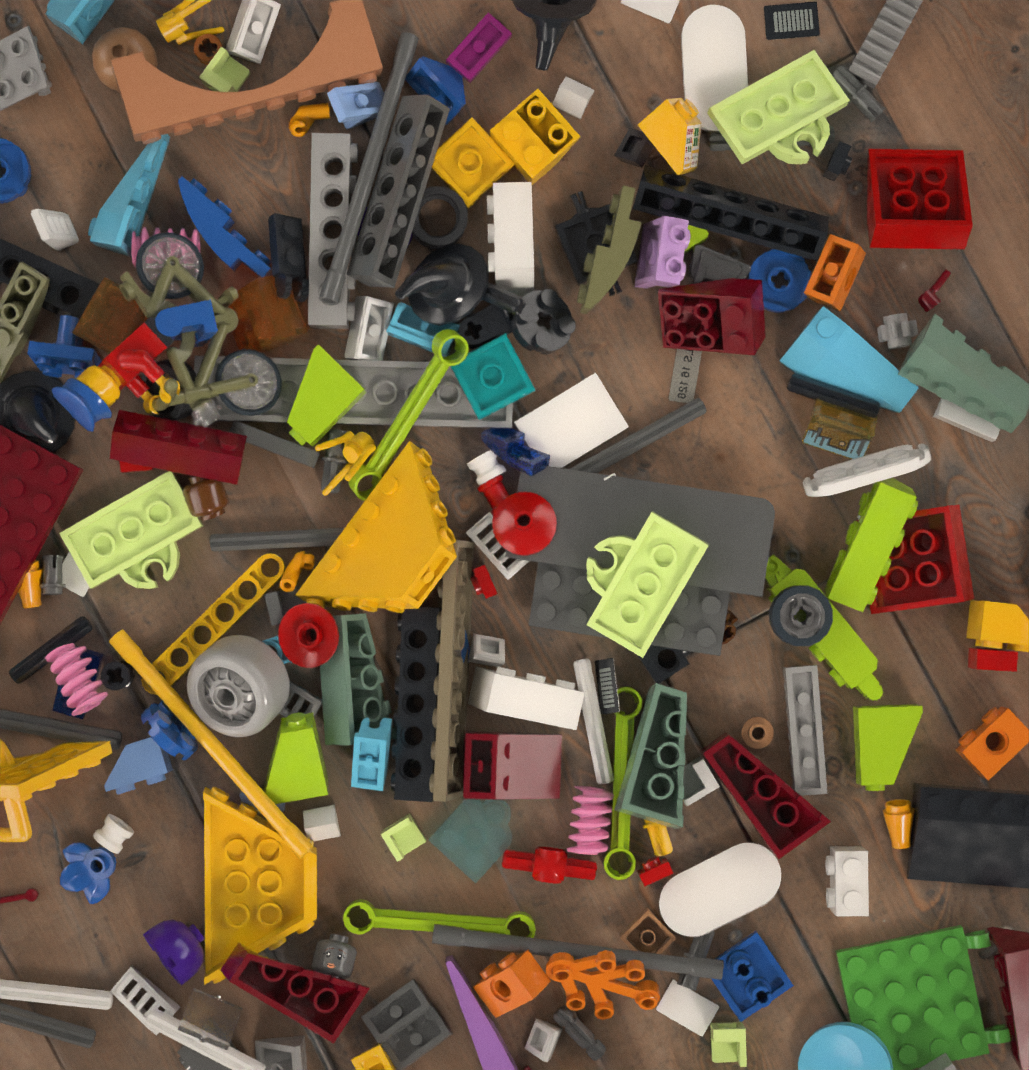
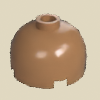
M127 27L112 28L103 33L94 44L92 52L93 68L105 86L119 92L111 60L143 52L145 60L157 68L156 51L148 38L139 31Z

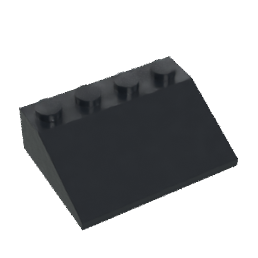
M914 783L912 808L915 809L911 834V847H909L907 879L1029 888L1028 791Z

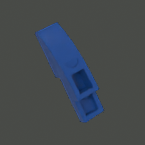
M181 176L178 183L183 201L194 225L206 243L234 272L243 262L267 283L272 277V269L269 267L271 260L261 251L257 250L255 253H252L245 247L248 241L235 229L230 233L228 232L235 223L229 216L232 210L219 199L213 203L206 197L205 194L208 190L196 179L193 178L189 182Z

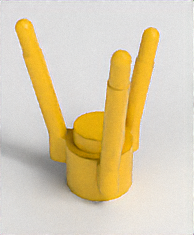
M183 0L176 7L156 20L157 25L167 43L176 40L177 44L181 45L186 41L197 39L203 34L214 35L223 33L224 27L210 28L187 34L184 32L189 29L185 17L211 0H198L194 2L195 0Z
M347 431L340 437L315 446V450L320 451L344 443L343 456L348 461L322 491L324 496L328 495L344 477L346 481H350L366 459L376 450L375 442L370 435L365 432H358L354 435L352 431Z

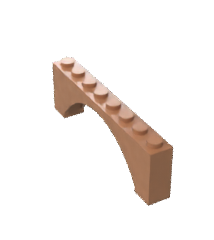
M338 0L330 2L327 26L310 54L284 77L257 89L241 92H218L193 87L175 80L158 70L145 60L143 52L111 60L112 70L134 141L150 144L159 141L161 135L173 132L175 136L191 132L193 130L192 127L205 124V127H213L223 123L224 118L235 115L237 119L246 118L255 114L254 110L265 107L269 111L284 107L286 105L285 102L297 99L298 102H306L316 98L317 93L329 92L336 87H343L354 83L376 82L377 77L381 76L383 66L363 1Z

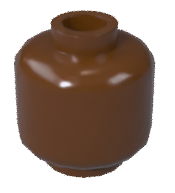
M190 476V483L182 490L190 514L193 517H200L201 521L210 520L224 514V508L229 504V498L223 482Z

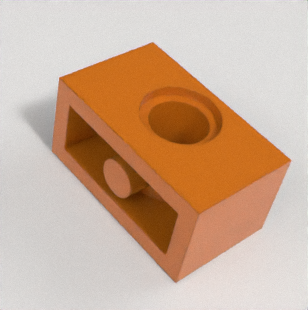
M830 234L804 294L816 303L841 312L866 252L859 244Z
M1002 706L998 709L996 707L990 709L981 719L984 723L975 731L973 729L967 731L958 741L961 745L955 749L981 778L988 781L1029 743V729L1009 708ZM996 732L999 737V743L994 749H989L986 745V738L990 733Z
M526 950L517 956L514 952L508 954L498 963V966L495 962L488 965L479 973L482 978L473 986V989L493 1016L497 1018L533 1000L551 980L529 950Z

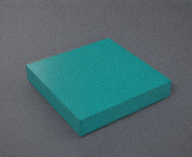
M506 333L469 352L465 360L460 364L450 366L478 420L536 391Z

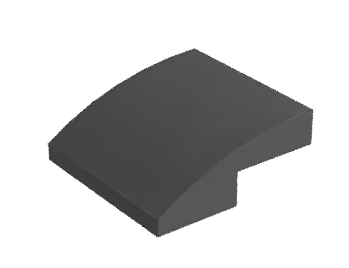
M414 979L361 1017L377 1043L383 1046L397 1070L406 1069L453 1034L440 1013Z

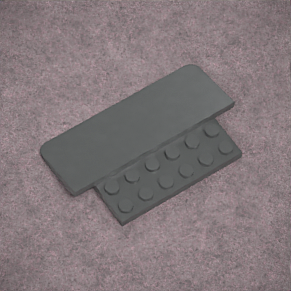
M537 464L530 465L522 471L517 493L532 492L542 496L552 506L557 521L555 535L550 544L542 551L523 556L506 550L505 557L538 562L529 626L608 638L586 625L602 599V596L592 589L587 580L588 557L595 558L598 565L605 569L612 567L614 564L613 555L608 551H598L594 547L600 541L610 536L625 535L636 539L652 511L707 542L709 546L651 645L720 656L730 592L763 596L775 519L774 507L768 500L612 476L604 481V478L610 475ZM521 516L518 519V524L521 526H527L530 522L527 516Z

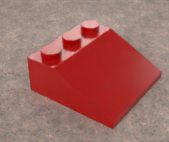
M868 149L867 226L869 248L965 250L973 223L963 150Z
M960 504L917 510L911 519L907 518L902 528L905 530V534L898 548L894 547L889 556L891 564L885 576L880 575L876 584L878 592L874 602L870 605L871 614L959 603L974 599Z

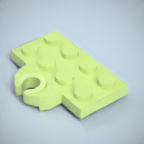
M813 50L709 108L707 114L741 164L750 161L767 150L777 159L788 164H805L810 157L806 151L798 147L797 142L801 140L809 142L813 149L812 153L818 157L830 135L829 123L826 117L846 107L850 100L816 51Z
M168 471L59 533L90 589L101 585L118 574L126 583L135 588H158L157 582L150 579L147 574L148 566L153 562H158L162 565L164 570L163 577L166 581H170L174 577L180 560V552L176 541L204 526L199 517H193L190 514L183 496V488L174 472Z
M653 511L636 539L625 535L610 536L600 541L594 548L598 551L610 552L614 557V564L612 567L605 569L598 565L595 558L588 557L587 580L592 589L602 596V599L586 625L643 658L709 544Z

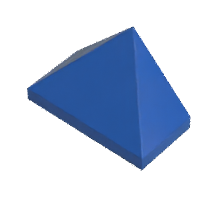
M422 56L406 75L405 80L418 95H430L450 108L446 125L454 119L466 104L463 77L449 65Z

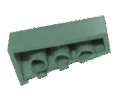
M366 613L332 615L338 626L339 642L331 659L320 666L325 745H354L355 732L359 733L363 719L369 718V727L375 729L379 728L383 718H389L388 714L392 713L389 700H384L380 683L384 682L381 670H378L375 666L373 656L376 654ZM391 727L390 740L397 739V730Z

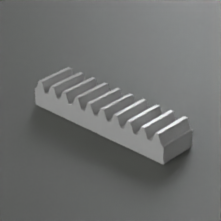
M886 0L848 69L858 81L867 84L873 89L875 88L923 0Z
M817 665L783 667L787 706L786 714L788 718L787 727L789 731L788 740L790 744L789 752L791 756L790 765L792 769L791 778L793 782L792 789L801 796L828 794Z

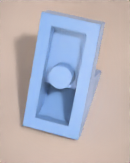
M380 82L336 87L329 91L327 95L339 123L343 122L346 129H351L377 118L384 92Z

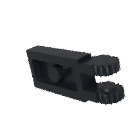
M274 213L269 216L268 227L272 276L275 277L277 295L280 298L286 299L290 297L292 291L295 301L305 302L309 294V280L306 279L302 219Z

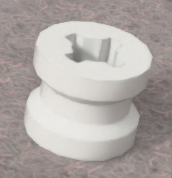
M495 449L467 463L469 469L476 473V481L479 486L506 472L504 465L499 464L496 459L497 453Z
M108 814L104 819L105 825L102 829H97L93 837L109 851L119 854L123 849L122 843L125 839L131 838L134 830L120 818Z

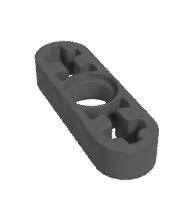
M235 420L229 431L246 435V443L315 468L320 455L316 451Z

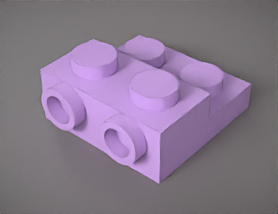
M662 216L643 224L634 287L647 289L654 286L669 288L680 285V281L683 280L686 272V263L683 262L684 251L687 249L691 237L690 230H688L689 220Z

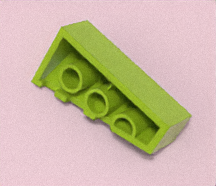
M892 477L873 483L871 491L862 494L858 504L860 505L858 512L860 516L859 521L851 523L847 531L845 544L849 545L847 551L843 549L839 551L825 586L828 599L860 612H864L867 604L871 605L874 602L878 592L876 584L880 575L885 576L891 564L889 556L894 547L898 548L905 534V530L902 528L907 518L911 519L917 510V496L912 488Z

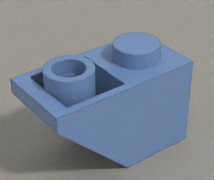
M151 737L125 745L104 785L106 792L115 789L118 795L136 789L134 783L146 780L147 785L166 780L165 773L173 770L168 753Z

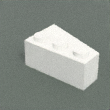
M493 183V195H487V215H494V224H488V243H494L495 252H488L489 272H495L496 286L523 297L525 294L534 291L532 183Z
M497 666L496 671L476 667L468 700L469 705L490 713L577 730L585 692L574 689L575 683L557 679L556 684L545 682V676L527 673L525 678L516 676V670Z

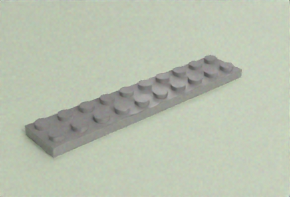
M195 356L194 371L196 375L204 356ZM218 356L208 383L215 382L217 368L225 357ZM237 357L227 364L222 375V380L241 377L250 373L258 377V383L249 391L226 395L232 403L244 409H256L264 406L270 401L275 390V379L271 369L265 362L256 357ZM270 358L280 372L282 388L276 404L267 412L255 416L241 415L229 409L221 401L220 397H214L209 399L210 402H208L211 408L201 415L196 410L193 414V420L287 423L310 359ZM334 359L367 392L336 424L391 426L430 362ZM449 366L413 426L512 429L513 403L478 420L453 370Z

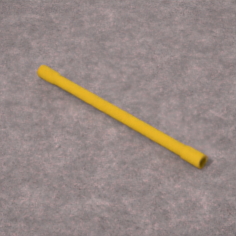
M125 630L117 632L109 640L114 649L139 673L276 829L281 839L299 859L307 854L314 845L295 824L290 822L158 672Z

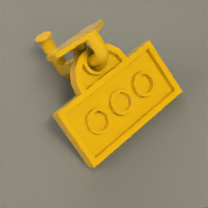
M0 739V801L4 802L10 828L0 827V842L28 841L32 836V828L25 800L32 798V793L35 791L55 787V781L59 779L77 776L79 774L78 770L81 768H90L101 764L100 759L113 753L110 741L67 742L42 753L13 758L5 742Z

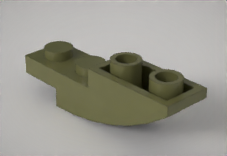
M623 185L618 194L613 193L609 213H614L612 225H606L602 241L603 244H607V247L597 245L593 254L587 253L583 272L588 273L586 285L581 284L578 292L577 303L582 304L580 313L587 314L602 300L623 272L632 254L642 223L629 219L636 188Z
M23 261L19 263L0 300V384L14 358L21 354L33 330L50 278Z

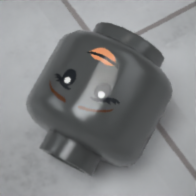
M330 934L329 940L322 939L317 942L311 968L313 971L337 978H350L353 973L357 950L354 946L348 944V937Z

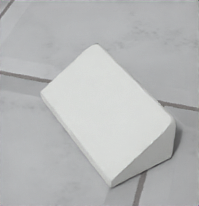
M242 0L226 46L228 53L261 64L281 4L273 0Z
M369 296L356 297L355 321H351L344 355L346 359L383 361L388 337L386 331L391 321L394 303Z
M942 398L933 416L990 442L996 441L1000 431L994 424L977 415L970 414L962 407Z

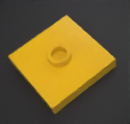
M472 117L437 149L432 169L451 190H454L463 199L466 207L469 208L493 186V183H497L515 166V163Z

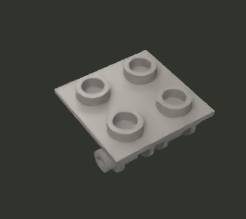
M30 26L0 40V111L36 93L39 96H46L51 93L52 83L48 80L46 72H44L47 67L45 63H41L44 58L39 52L37 46L38 39L36 36H33Z

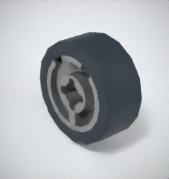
M791 586L782 590L773 599L769 609V623L773 632L783 642L793 646H810L820 642L828 634L833 622V610L828 598L820 590L810 586ZM799 609L806 612V619L803 622H799L794 618Z

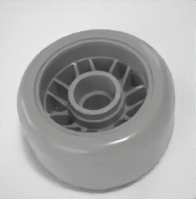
M246 635L226 636L213 643L193 662L187 677V693L196 714L210 728L230 737H247L263 730L281 713L289 697V676L280 657L264 642Z

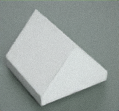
M565 77L559 86L552 105L581 120L594 90L571 78Z
M474 634L468 662L495 667L504 665L505 639Z
M335 804L303 811L304 830L307 837L312 841L341 836Z
M536 1019L525 1049L542 1061L548 1062L553 1055L563 1028Z

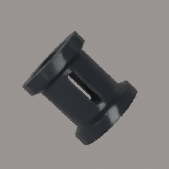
M125 661L111 662L103 667L100 679L107 689L117 691L127 688L133 683L135 679L134 669ZM122 669L121 677L124 680L114 682L115 675L112 671Z

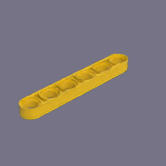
M272 553L261 556L152 663L158 671L165 675L166 681L171 686L190 669L200 654L218 641L282 578L286 569L284 560L277 554ZM270 558L275 559L280 567L278 574L274 577H267L262 571V564ZM245 581H251L256 585L257 592L252 599H244L240 595V585ZM223 603L231 605L234 609V616L228 622H223L217 617V608ZM199 626H206L211 631V639L206 644H199L194 639V631ZM177 648H182L188 653V662L182 667L176 666L171 660V655ZM142 678L141 681L144 689L150 694L157 695Z

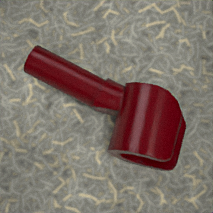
M945 269L934 285L919 296L918 303L925 312H928L941 302L935 293L941 289L951 275L950 271Z

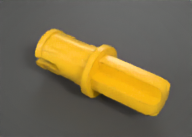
M644 819L645 824L642 826L647 828L655 855L664 856L671 853L673 847L666 826Z

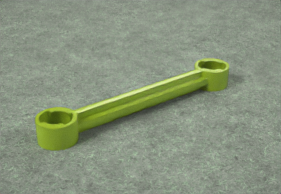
M445 329L435 335L432 341L433 358L367 465H362L351 480L348 481L350 489L360 500L365 501L381 480L383 473L449 366L458 365L467 357L469 351L468 343L455 330ZM454 338L456 341L455 353L447 357L442 356L441 350L444 343ZM372 475L371 484L373 486L366 491H359L357 487L359 481L364 476Z
M628 686L617 688V693L626 691V693L634 697L635 703H638V705L631 714L625 715V712L621 710L614 713L616 715L611 844L603 857L606 873L616 880L627 879L633 874L636 867L635 857L629 850L631 815L615 811L634 743L635 716L639 714L642 708L640 694ZM615 852L624 853L628 857V862H631V867L623 874H619V871L614 870L608 861Z
M359 899L351 902L343 915L345 927L354 934H365L372 927L433 932L434 924L462 927L466 930L511 935L510 929H507L508 924L511 920L519 917L520 921L525 922L529 927V931H531L527 937L534 938L536 932L533 918L528 913L522 911L513 912L507 918L378 909L369 901ZM360 905V909L368 913L371 922L367 926L357 928L351 924L348 915L354 906Z

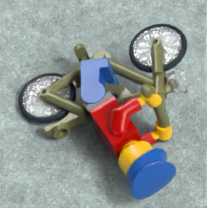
M166 232L156 234L147 239L140 247L136 257L138 276L142 284L152 292L150 297L139 289L128 271L120 277L123 282L119 285L122 295L129 302L135 300L148 320L107 355L98 366H89L75 379H68L63 387H54L52 389L53 396L87 431L93 432L97 421L112 417L109 407L119 399L120 391L125 387H128L137 398L141 397L144 400L143 408L148 414L156 415L158 414L157 411H163L169 406L183 403L189 404L193 410L191 415L195 419L194 425L202 424L206 428L221 418L218 412L223 409L220 404L217 406L213 399L210 401L209 399L220 397L221 401L229 409L241 415H260L270 410L276 404L281 393L282 380L277 366L268 356L256 350L242 349L228 354L217 368L215 382L208 383L227 333L232 332L238 325L239 320L236 312L228 307L239 295L236 289L231 286L216 300L200 284L204 274V264L198 248L186 237ZM189 296L195 303L176 306L165 299H180ZM181 340L179 348L169 347L174 341ZM210 340L193 383L184 362L191 356L194 347L204 346ZM166 349L167 357L178 381L173 378L166 379L163 376L165 372L155 362ZM141 372L152 383L156 382L160 386L159 395L153 396L148 391L150 387L139 376Z

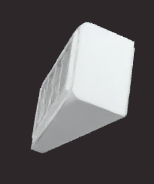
M44 209L31 211L32 213L30 214L42 241L53 249L60 251L78 243L79 238L69 215L63 212Z
M488 512L466 534L504 577L509 580L529 561L516 559L509 567L505 568L502 563L508 559V557H505L506 552L498 559L494 556V553L502 546L497 542L490 549L486 547V544L495 537L493 530L482 540L478 538L477 535L490 523L492 524L493 516Z
M133 966L127 970L110 991L156 1036L159 1032L145 1024L153 1008L158 1009L161 1005L165 1009L164 1013L173 1017L180 1008L175 1001ZM134 979L137 984L127 995L123 990ZM143 988L147 992L137 1003L133 998ZM152 996L156 1001L146 1011L143 1006Z

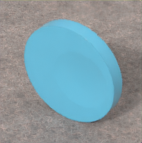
M835 1022L819 1028L809 1037L801 1050L798 1070H893V1063L887 1047L871 1030L851 1022Z

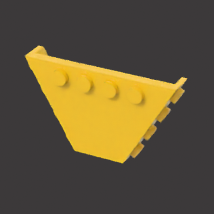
M411 441L407 443L295 596L306 603L318 604L324 608L333 607L341 611H350L351 607H358L368 612H377L378 608H385L392 612L403 613L404 609H418L457 557L453 545L456 539L452 530L448 527L445 518L448 516V512L440 501L438 494L440 486L431 471L432 459L424 448L420 449Z
M214 786L211 790L205 787L203 791L205 858L204 985L210 981L216 984L226 978L220 969L238 942L257 954L266 948L272 951L283 945L287 941L285 937L295 931L301 934L314 926L313 921L317 919V848L313 847L299 859L281 839L276 829L267 820L257 815L258 811L254 807L244 802L238 805L230 801L228 793ZM308 838V840H309L312 844H314V841H312L310 838ZM267 842L275 843L278 846L270 860L264 859L260 854V850ZM256 854L261 862L267 864L264 870L250 862Z

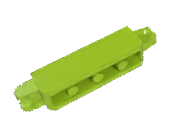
M774 554L769 556L765 580L770 586L767 590L771 594L768 597L771 604L773 599L782 590L791 586H810L821 591L805 570L790 569ZM830 602L833 610V622L830 630L820 642L811 645L808 649L820 663L823 660L826 661L832 669L828 674L840 688L843 685L849 689L855 687L860 694H863L862 696L865 699L877 701L884 693L882 685H879V681L872 674L877 669L878 659ZM799 609L794 618L799 622H803L806 619V612Z

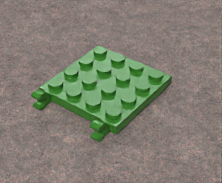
M958 925L835 951L850 1022L864 1026L882 1040L890 1053L893 1070L921 1068L945 1052L951 1061L989 1054L988 1044H1001L1011 1041L1009 1028H1005V1024L984 1028L967 950L991 946L989 934L985 933V930L964 934L963 927Z

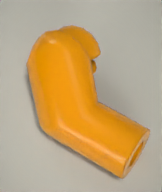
M329 103L300 106L289 121L288 128L291 134L295 137H303L315 120L330 119Z
M305 551L296 553L283 573L280 588L285 592H292L297 585L302 569L310 571L314 568L315 556L310 553L305 554Z

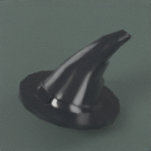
M511 0L518 11L532 18V21L535 23L536 38L538 39L536 69L548 70L557 47L571 21L589 14L595 7L596 0Z
M452 244L445 248H439L427 255L416 267L414 273L401 284L395 295L399 299L408 297L413 312L425 323L438 326L456 323L469 315L482 301L488 287L489 269L484 257L473 247Z
M25 371L11 375L0 384V425L52 453L68 442L75 429L76 420L53 396L52 389L54 387H63L62 382L53 377L46 376L42 372Z

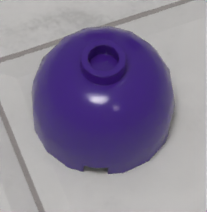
M172 919L160 922L143 934L148 945L160 958L161 963L181 986L199 971L204 961V951L200 944L204 937L194 924L187 927L181 921Z

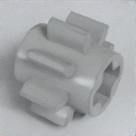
M907 313L883 317L884 325L877 327L879 342L887 341L888 349L911 346V337L919 335L916 320L908 321Z

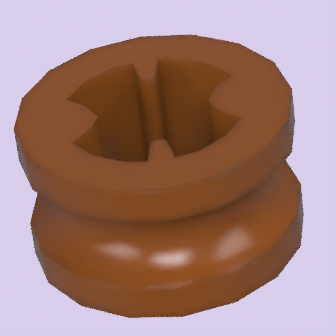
M203 34L196 39L194 52L198 60L208 66L223 45L215 35ZM206 43H211L214 48H217L216 52L212 51L214 55L211 57H207L205 52H201V48L206 49L204 46Z

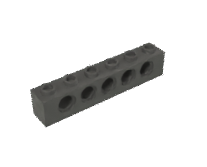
M430 95L402 96L347 272L348 276L369 287L395 288L450 110V108Z

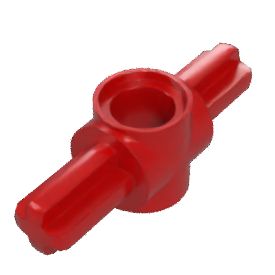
M538 846L535 848V853L506 849L503 853V868L532 872V877L536 881L559 884L564 881V877L594 880L596 877L597 863L595 861L567 858L566 850L560 848Z

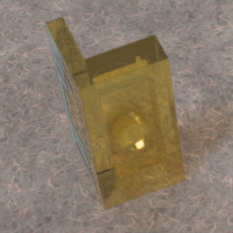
M816 399L802 443L851 460L866 455L875 436L878 416L871 418Z

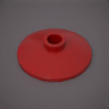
M518 492L503 499L497 506L492 519L493 533L498 543L505 550L523 556L538 553L546 548L552 541L557 527L556 515L550 503L542 496L532 492ZM521 516L529 517L530 522L527 526L518 524V519Z
M303 603L292 607L283 616L279 625L278 639L284 655L292 663L304 668H313L325 664L334 655L339 642V631L334 617L328 610L318 604ZM312 629L316 631V640L310 637Z

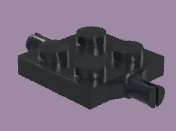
M583 191L578 192L577 195L574 193L570 196L577 213L570 220L555 225L556 232L578 286L587 282L588 273L583 272L587 253L593 254L597 245L607 247V244L602 243L606 225H612L614 213H609L610 204L600 208H589ZM634 250L625 268L638 262ZM618 281L608 291L610 297L615 296V292L616 294L622 292Z

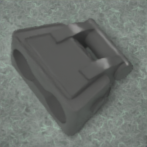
M696 245L692 250L688 275L689 278L693 279L692 284L727 278L745 279L751 271V267L712 249Z

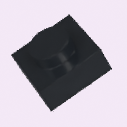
M629 128L614 156L621 162L642 168L650 156L654 145L644 132Z
M841 141L837 144L823 177L835 181L839 174H846L853 159L848 156L852 146Z

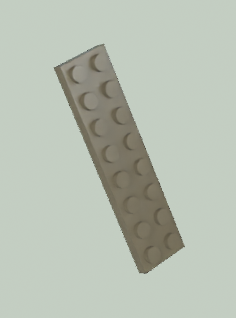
M456 540L453 544L457 557L438 584V595L442 598V611H439L437 615V629L441 631L440 643L437 644L435 650V659L439 663V676H436L434 680V694L438 695L437 708L434 709L432 724L436 728V741L432 742L431 758L435 760L434 773L430 776L429 789L433 793V801L447 802L462 797L464 785L469 662L468 649L464 663L461 657V650L465 644V630L470 648L473 587L470 578L473 577L474 542Z

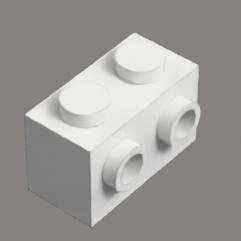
M830 846V856H826L825 860L826 874L830 875V888H826L827 908H830L835 916H869L868 851L862 846Z

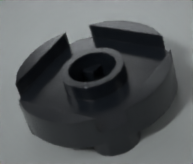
M552 289L534 290L525 294L522 299L525 300L526 305L522 313L519 315L513 314V319L511 320V330L518 343L529 351L535 350L545 355L562 348L569 341L571 333L574 332L576 327L566 303ZM538 315L546 319L547 329L545 326L539 327L537 325Z

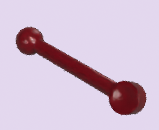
M31 888L26 893L0 897V904L24 899L33 902L38 898L39 892L37 889Z

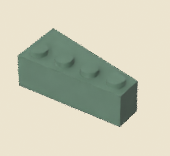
M934 314L909 347L898 375L908 379L913 384L935 393L938 397L962 407L968 413L983 418L994 424L997 428L1012 433L1025 419L1029 409V384L1006 366L997 367L992 363L990 354L982 348L978 351L964 342L966 336L958 330L949 331L942 325L944 320Z
M658 683L649 687L615 811L670 828H683L686 692Z

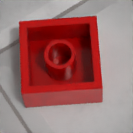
M969 648L968 668L1017 672V651Z

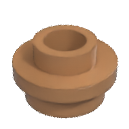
M752 717L743 724L741 735L743 741L749 747L761 749L771 743L774 730L771 723L765 718ZM756 727L763 729L764 733L760 739H755L752 736V731Z

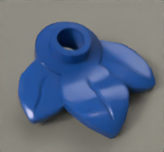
M81 842L70 844L63 849V854L70 864L61 873L60 885L68 891L78 892L84 890L90 904L98 903L110 890L109 876L114 873L116 868L115 855L106 848L98 847L92 849ZM95 860L101 862L102 869L97 866Z

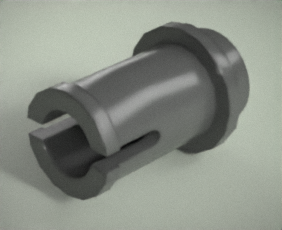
M53 555L42 556L43 584H40V588L43 589V595L63 594V588H66V584H62V555H55V557Z

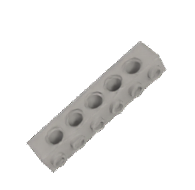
M312 133L308 325L311 329H349V321H355V302H350V289H355L356 279L347 275L350 260L338 304H328L319 299L328 272L325 269V262L329 257L334 256L339 237L336 239L327 238L325 232L331 225H339L343 228L357 182V175H352V163H358V143H353L351 135L346 133ZM330 163H342L343 170L338 175L328 174L326 170ZM332 193H338L343 196L341 204L337 207L326 205V199ZM355 241V244H354V247H353L352 254H351V257H350V258H352V256H353V252H354V249H355V246H356V241Z

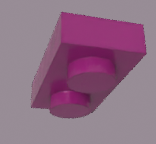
M488 12L449 55L446 63L471 83L509 41L512 33Z

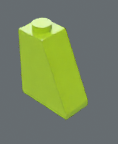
M319 344L313 349L287 423L292 427L289 434L302 446L308 442L314 447L367 393Z
M922 705L853 706L856 783L865 786L866 791L885 790V785H894L922 716Z
M298 712L281 718L264 785V792L275 804L328 795V775L313 713L304 714Z

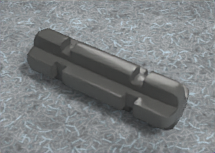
M566 1005L561 1006L554 1013V1020L561 1027L565 1026V1031L582 1049L586 1048V1053L592 1060L597 1061L604 1055L606 1047L599 1039H594L595 1035L578 1017H573V1012Z

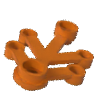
M604 950L597 955L576 960L569 953L559 952L553 954L546 964V975L554 981L561 982L566 993V1006L573 1011H578L585 1007V993L578 990L575 980L586 984L594 1001L595 1016L602 1020L609 1019L614 1015L613 1002L607 998L603 989L633 998L639 1007L645 1010L655 1008L660 1001L659 985L652 980L640 981L645 977L644 963L640 960H630L626 964L616 966L615 954L612 951ZM594 967H597L598 969L597 971L593 972L586 970ZM626 977L629 981L640 982L634 986L615 979Z

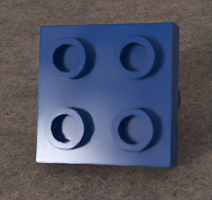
M69 315L60 316L57 340L53 344L29 341L27 354L39 370L43 371L44 375L59 378L62 377V374L74 375V378H76L89 366H98L102 362L95 349L83 347L86 329L79 326L80 320L77 317Z
M754 931L715 958L717 960H724L722 980L712 979V981L740 1022L759 1009L767 1007L772 1000L794 986L757 931Z

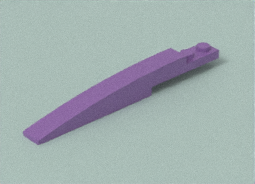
M453 955L446 957L445 963L483 1070H518L498 1029Z

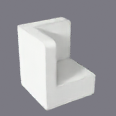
M701 756L684 766L683 802L686 806L691 805L720 787Z

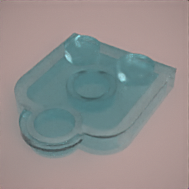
M466 799L434 832L429 841L472 881L477 883L512 842V831L508 825L511 819V809L504 800L488 799L483 802L479 799Z

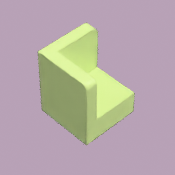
M220 47L199 78L212 91L238 92L249 77L250 71L233 59L226 49Z
M410 813L385 828L381 833L382 838L397 862L403 859L404 855L427 841Z
M710 1023L712 1061L714 1063L738 1062L740 1067H747L746 1028L743 1023Z

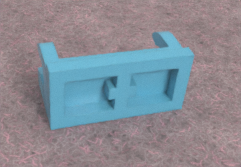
M400 302L395 309L386 332L391 337L433 353L432 341L435 335L445 329H452L458 332L460 325L451 323L438 326L425 323L413 312L411 306ZM454 338L444 343L441 350L442 356L447 357L455 340Z
M365 718L361 722L359 733L355 732L351 787L383 791L389 766L392 719L383 718L379 728L374 729L369 727V718Z

